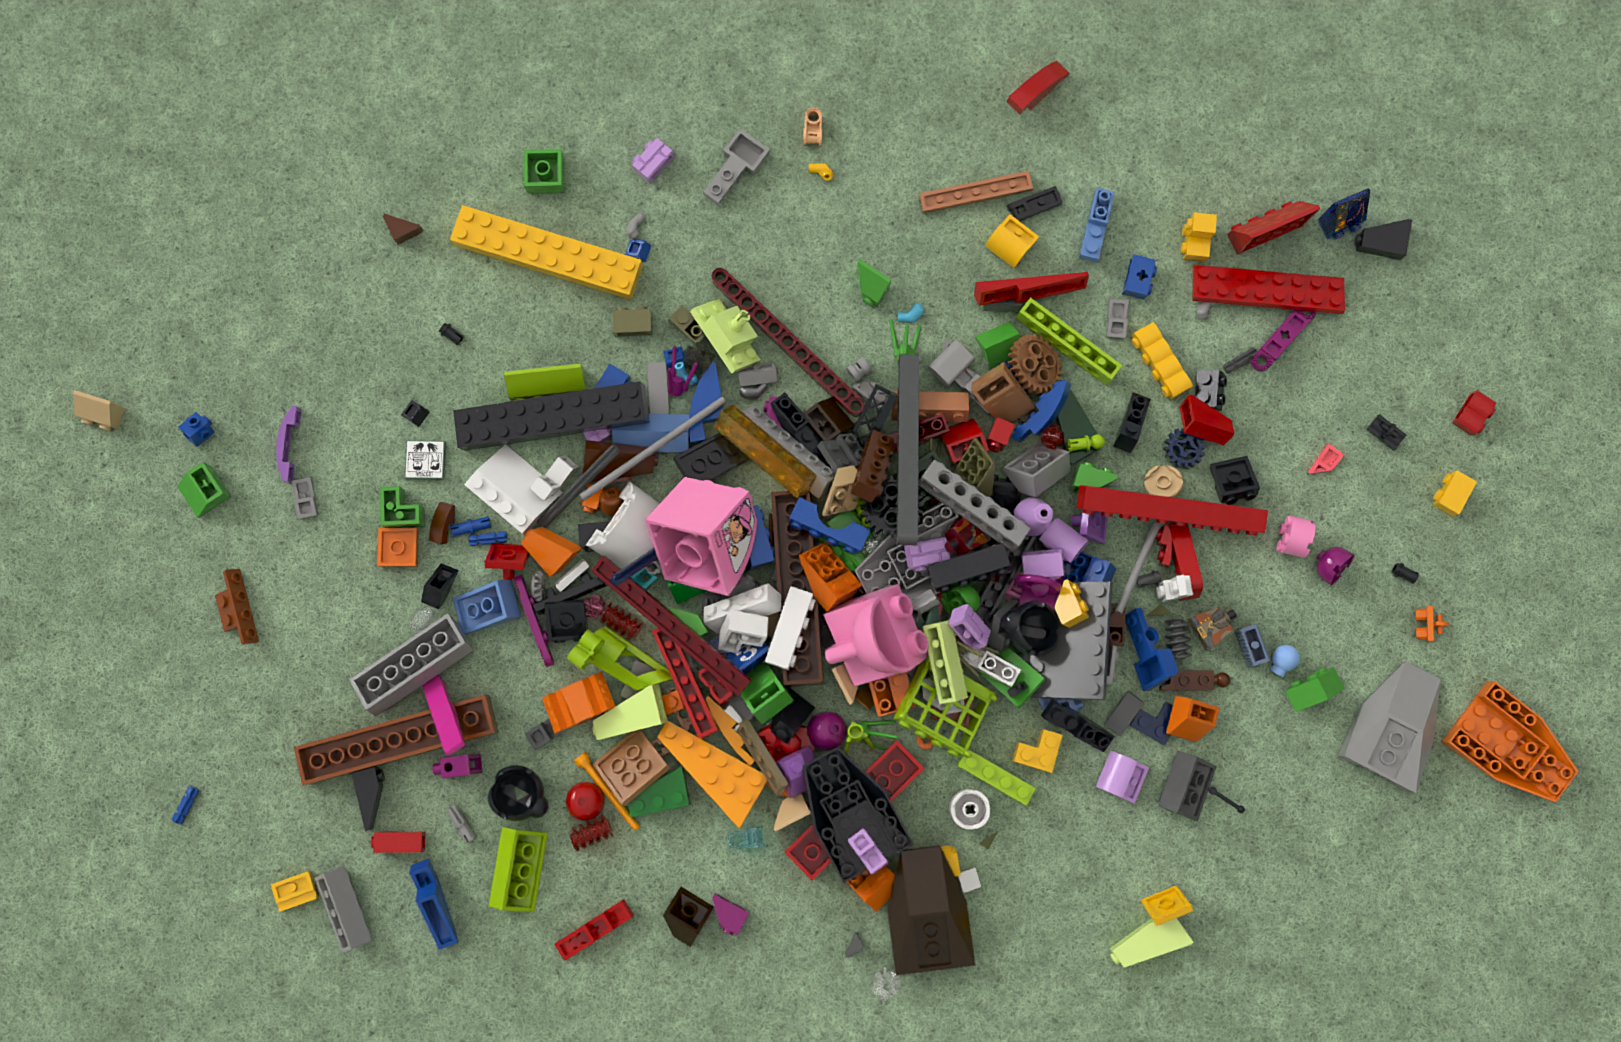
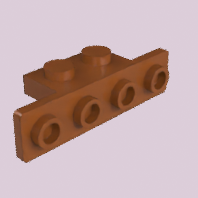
M224 570L223 575L227 590L215 595L224 632L238 629L242 645L257 643L259 639L241 570Z

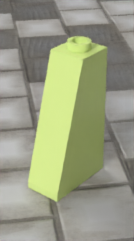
M659 684L646 687L595 719L592 730L597 740L667 723L668 719Z
M1177 918L1158 926L1155 925L1152 919H1149L1109 948L1112 952L1110 957L1116 965L1120 963L1122 967H1127L1189 946L1194 942Z

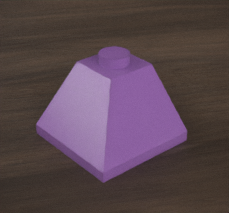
M810 745L775 761L788 782L786 790L789 798L807 791L803 766L815 760Z

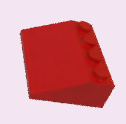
M1292 201L1287 202L1279 210L1274 208L1264 213L1265 216L1260 218L1255 216L1249 219L1248 223L1244 225L1241 223L1234 225L1227 236L1238 255L1303 227L1320 210L1319 205L1302 201L1292 203Z

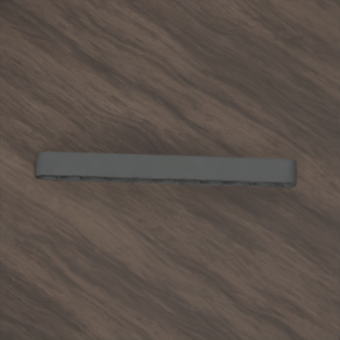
M899 354L896 545L917 546L919 355Z

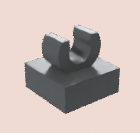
M702 593V613H704L705 606L722 601V594Z

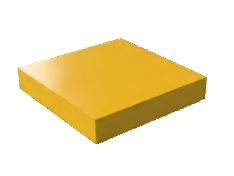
M1177 885L1141 900L1144 909L1156 926L1193 911L1192 905Z

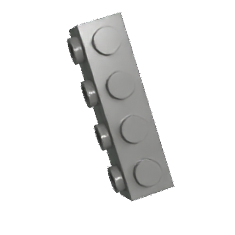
M345 866L316 877L317 886L342 953L372 941L370 929L365 923L363 910L359 907L357 894L352 888L350 875L346 871Z

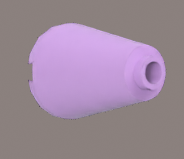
M1026 498L1019 502L1014 509V517L1023 520L1031 528L1027 533L1028 536H1038L1049 528L1053 517V510L1039 498Z

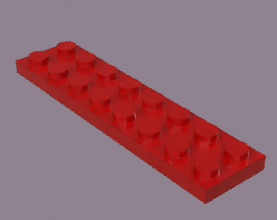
M1194 265L1192 272V301L1343 314L1345 312L1344 278Z

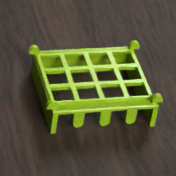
M928 656L920 663L893 719L898 721V725L902 728L914 730L916 736L922 739L928 738L935 747L947 749L949 755L956 758L958 756L970 758L972 754L968 752V748L991 700L997 702L998 697L994 696L995 693L963 674L966 690L970 693L965 706L957 701L946 703L942 713L930 708L937 695L936 686L933 688L923 682L928 669L932 671ZM920 686L932 692L926 705L915 699ZM974 696L980 699L975 712L969 709ZM912 702L924 709L918 721L907 716ZM951 704L962 710L957 723L946 717ZM928 712L939 717L934 730L922 724ZM966 713L972 715L967 728L961 726ZM943 720L954 726L949 739L938 733ZM958 730L964 732L960 744L957 745L953 741Z

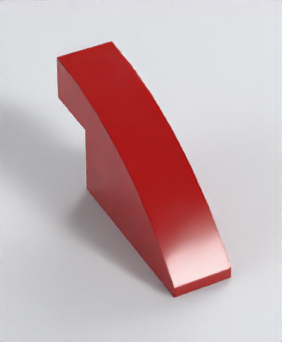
M1056 60L1042 68L1018 87L1008 97L1007 103L1021 115L1027 108L1030 110L1034 108L1070 73Z

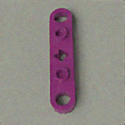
M1294 310L1253 356L1251 360L1252 367L1259 372L1268 370L1312 321L1317 312H1311L1310 315L1302 313L1303 311ZM1284 334L1288 335L1287 338H1281V336ZM1257 359H1264L1266 361V365H1259V363H1257Z
M523 576L514 577V583L518 587L517 591L538 649H540L541 656L543 657L542 660L546 667L554 665V660L547 643L550 642L548 641V633L542 630L533 606L536 604L535 599L532 595L530 596Z

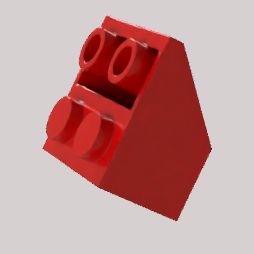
M975 419L949 427L950 432L940 436L951 467L958 465L974 438L978 439L987 453L989 452L983 432Z

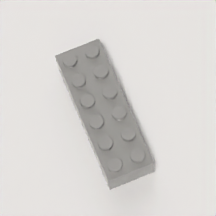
M447 613L350 679V682L365 710L376 717L474 651L458 622Z

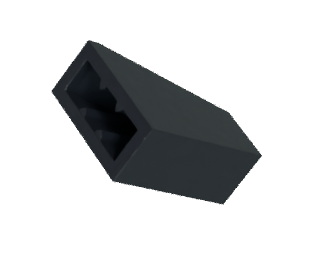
M1406 219L1365 228L1355 237L1354 245H1357L1356 251L1397 260L1403 259L1407 254L1412 220Z
M790 687L785 688L794 701L773 716L771 732L786 744L815 709L812 704Z

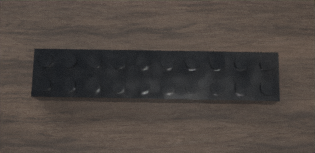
M641 381L453 410L457 447L464 451L650 423L646 388Z

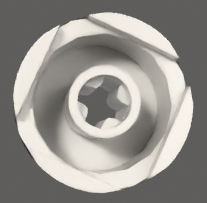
M964 789L952 797L949 804V813L952 820L958 826L972 830L982 827L988 821L990 805L986 796L981 792L973 789ZM973 804L972 810L974 812L966 814V805L971 806Z

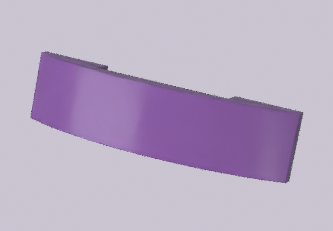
M292 406L285 415L279 429L276 445L278 469L283 481L292 484L291 481L294 477L295 468L294 464L288 462L292 427L299 428L301 409L297 406Z

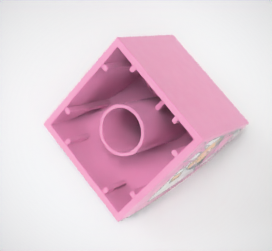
M687 477L681 480L645 519L665 580L726 596L731 593L746 568L755 540L757 519L749 491L741 487L733 488L715 484L709 480L701 481Z

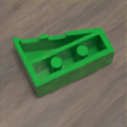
M681 766L653 782L628 804L630 816L634 817L691 805L684 768Z

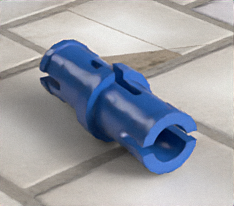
M489 516L475 520L467 519V522L450 525L452 535L455 537L466 533L475 534V531L491 528Z

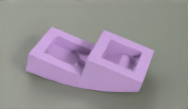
M864 828L847 840L872 875L888 864Z

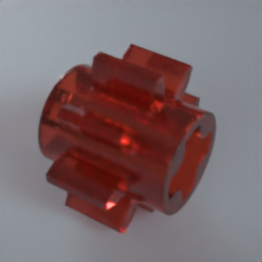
M1050 425L1049 428L1042 431L1041 442L1044 443L1046 448L1055 450L1056 446L1059 447L1063 444L1064 432L1059 429V426Z

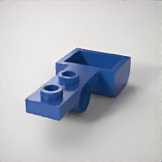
M1135 608L1125 615V620L1140 660L1134 664L1142 690L1150 691L1175 676L1178 668L1173 653L1169 648L1156 650L1154 643L1159 639L1158 632L1153 627L1147 625L1142 608Z

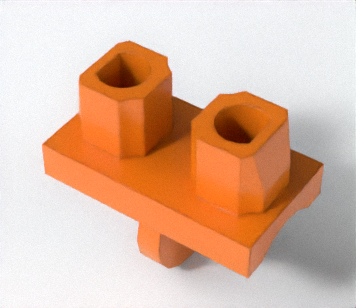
M1427 606V609L1416 610V621H1427V628H1416V638L1434 642V627H1437V634H1443V627L1449 626V622H1443L1442 614H1437V622H1434L1433 606Z

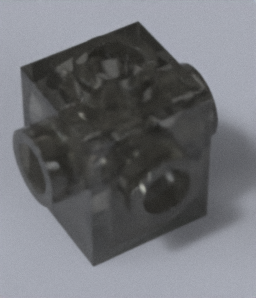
M697 342L692 347L689 345L683 352L685 357L682 362L690 371L697 362L698 366L695 373L700 376L709 368L716 355L710 352L706 346Z

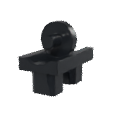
M1380 414L1375 417L1366 429L1392 450H1396L1407 436L1396 427V424L1389 422Z

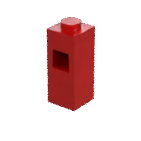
M425 831L374 832V836L371 838V848H374L373 853L424 852Z

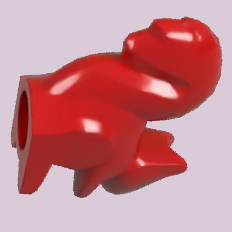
M772 724L756 731L774 761H777L774 751L779 748L787 755L801 748V740L796 734L786 744L771 732Z

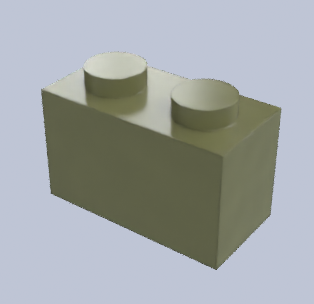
M620 307L617 310H613L614 336L653 335L651 309L637 307L636 310H629V308Z

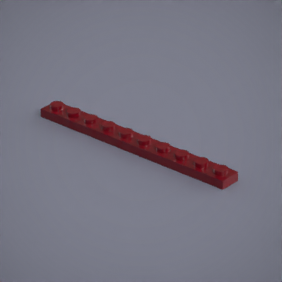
M605 555L601 556L591 572L737 696L743 693L752 681L751 678L631 577L620 585L614 586L610 582V578L621 569Z

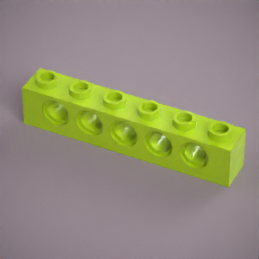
M1031 297L1016 317L1019 322L1038 336H1043L1044 340L1048 339L1050 345H1054V348L1106 386L1123 366Z

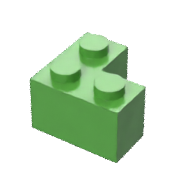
M400 486L380 487L381 526L385 528L425 527L424 507L419 504L405 505V489Z
M1323 667L1307 676V680L1303 682L1301 679L1290 683L1291 687L1285 690L1297 712L1330 699L1343 690L1344 686L1334 667L1327 670Z

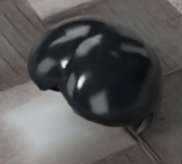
M1029 601L1003 615L1002 626L1007 631L1012 644L1020 652L1031 656H1042L1053 651L1058 645L1059 640L1056 630L1059 626V618L1049 605L1038 601Z
M512 765L497 772L495 783L490 788L487 797L491 810L497 816L508 821H522L530 817H543L547 813L549 803L544 797V786L540 777L534 771L524 766ZM515 786L528 793V795L517 801L514 791Z

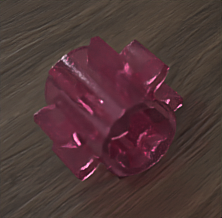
M592 594L591 598L586 597L584 603L587 617L596 619L597 615H603L605 602L601 601V596Z

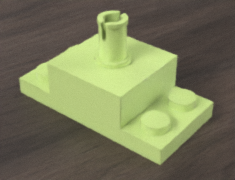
M720 299L694 307L690 311L731 374L755 365L760 361V358L750 345L758 335L748 322L750 315L745 318L748 314L747 311L740 310L738 306L726 309Z

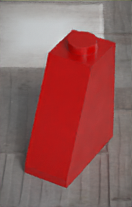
M1189 394L1179 406L1184 433L1223 446L1232 439L1234 435L1232 420L1197 397Z

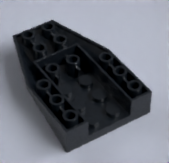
M839 747L803 766L814 830L843 883L868 869L847 841L863 828L885 859L914 844L885 790Z

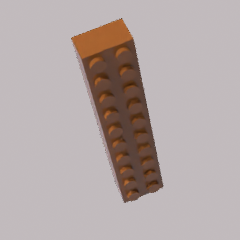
M481 695L453 703L456 708L464 742L499 733L490 695ZM426 710L293 748L303 786L442 749L443 746L431 711Z

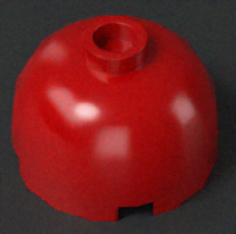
M587 781L577 783L567 793L565 800L566 808L569 814L577 820H592L599 816L604 808V794L595 783Z

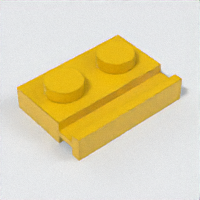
M311 871L271 884L279 912L319 898Z

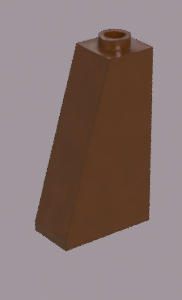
M586 440L582 475L611 445H616L620 449V453L591 482L600 481L648 447ZM654 452L618 478L653 473L654 466L658 465V455H655Z

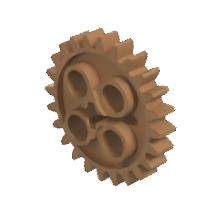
M1028 334L1013 343L1014 346L1010 348L1012 353L1008 354V356L1012 360L1008 363L1013 365V368L1009 370L1015 372L1014 377L1019 379V384H1023L1024 390L1028 388L1029 393L1034 392L1035 395L1049 393L1053 389L1052 386L1061 380L1059 376L1063 375L1059 370L1063 365L1058 363L1062 359L1057 358L1058 351H1053L1054 345L1049 346L1048 339L1043 341V336L1037 338L1036 334L1032 336Z

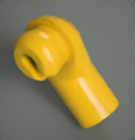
M809 163V173H818L825 181L832 180L833 172L826 164Z

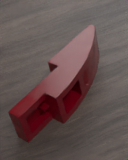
M944 413L919 422L918 446L929 442L930 438L934 440L950 432ZM898 431L887 435L894 439L892 447L895 450L893 454L897 453Z

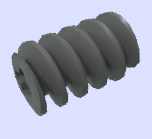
M1183 619L1165 620V623L1170 624V626L1165 627V630L1171 632L1165 635V638L1171 640L1166 643V646L1172 647L1170 650L1173 653L1174 659H1186L1192 656L1191 653L1186 652L1191 646L1185 644V642L1191 640V638L1185 637V634L1190 633V630L1184 629L1190 623L1185 622Z

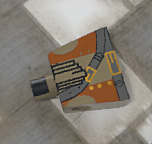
M1216 607L1189 617L1187 621L1190 623L1204 649L1210 650L1233 631L1229 622L1236 619L1237 615L1232 608L1222 612L1220 607Z

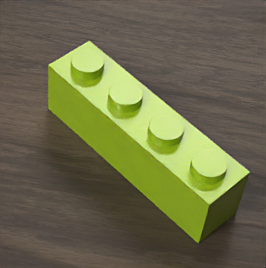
M969 749L968 752L972 754L970 758L967 756L960 757L956 764L957 767L1027 806L1036 788Z

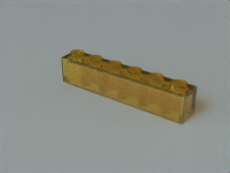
M735 405L721 410L714 425V428L721 435L731 441L735 447L745 453L748 458L753 460L762 470L767 472L796 498L809 492L817 477L813 471Z

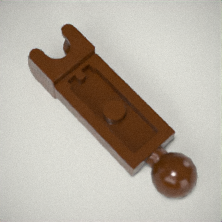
M1214 670L1178 671L1175 676L1169 679L1168 685L1160 686L1159 690H1214V684L1224 688L1230 684L1231 679L1224 672L1214 676Z

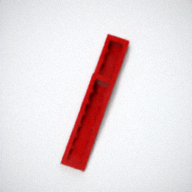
M1088 272L976 282L974 297L979 306L1009 299H1015L1017 303L1027 302L1030 297L1036 300L1086 289L1089 274Z

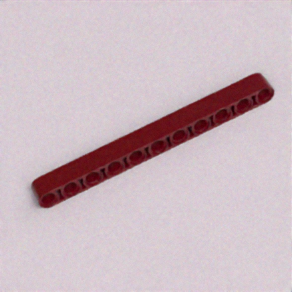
M716 268L712 272L714 286L735 306H738L740 310L747 311L748 314L746 316L750 315V320L846 412L853 417L860 416L865 406L864 401L727 270ZM719 275L725 276V280L722 282L716 281V277ZM737 288L739 292L733 295L729 293V290ZM748 300L752 302V305L744 307L742 305L743 302ZM759 313L766 315L763 320L756 319V316ZM772 326H777L779 331L771 333L769 329ZM791 339L793 343L790 346H785L783 341ZM804 352L807 356L804 359H799L796 354ZM816 364L820 367V370L812 372L810 367ZM830 377L834 382L831 385H826L823 380ZM838 391H846L847 396L845 398L838 397ZM853 403H858L861 406V409L859 411H853L851 409V405Z

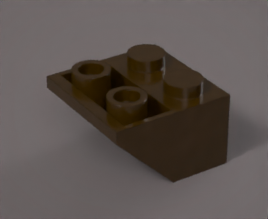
M832 397L816 403L803 413L810 421L808 425L822 441L835 440L838 435L848 433L855 426Z

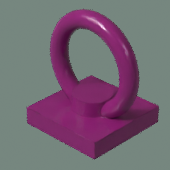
M1031 574L1017 576L1015 584L1022 588L1019 605L1029 601H1038L1049 605L1056 612L1055 604L1064 583L1065 575L1055 580Z

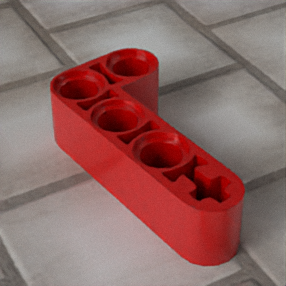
M1174 523L1166 524L1171 532L1172 558L1177 576H1190L1193 595L1181 598L1179 601L1200 598L1203 591V580L1188 524L1186 523V526H1177Z

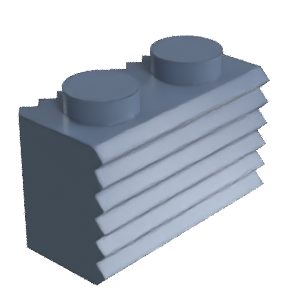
M1257 624L1235 630V637L1239 641V648L1243 652V659H1245L1247 667L1271 661Z

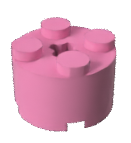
M1287 515L1285 523L1280 524L1279 534H1282V537L1277 543L1276 551L1306 558L1310 552V549H1307V547L1314 540V521Z

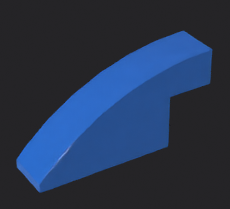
M715 362L710 363L697 385L691 403L689 419L722 397ZM723 405L689 428L691 445L699 444L706 440L703 424L726 420Z
M428 858L410 865L409 874L417 888L416 903L439 950L458 943L454 923L430 859Z

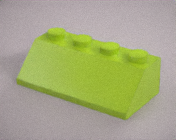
M581 363L504 372L508 396L511 401L587 390L586 373Z
M502 827L489 907L502 911H535L548 833Z

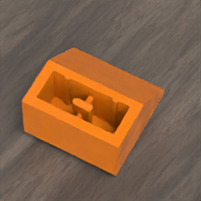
M906 672L868 682L878 717L897 712L910 685ZM912 702L910 708L916 707L915 703Z
M1175 695L1166 734L1197 742L1215 727L1220 708Z
M886 865L873 875L866 869L860 872V875L847 881L848 885L875 912L891 896L895 874Z

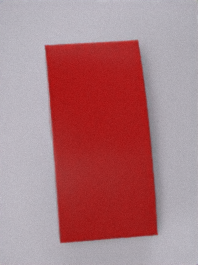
M1163 525L1155 537L1157 540L1156 545L1163 547L1158 552L1157 560H1160L1159 566L1168 567L1172 555V538L1169 526Z

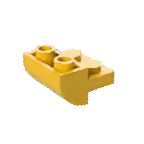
M1009 214L993 232L985 247L1012 268H1015L1035 244L1039 236Z

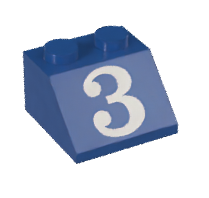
M742 643L738 653L727 652L725 655L730 662L747 674L766 660L769 646L763 643L762 647Z

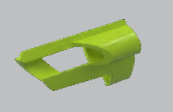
M607 626L600 628L594 633L588 629L566 659L582 671L591 663L636 691L665 681H674L669 669ZM619 656L637 657L655 671L636 676L616 661Z

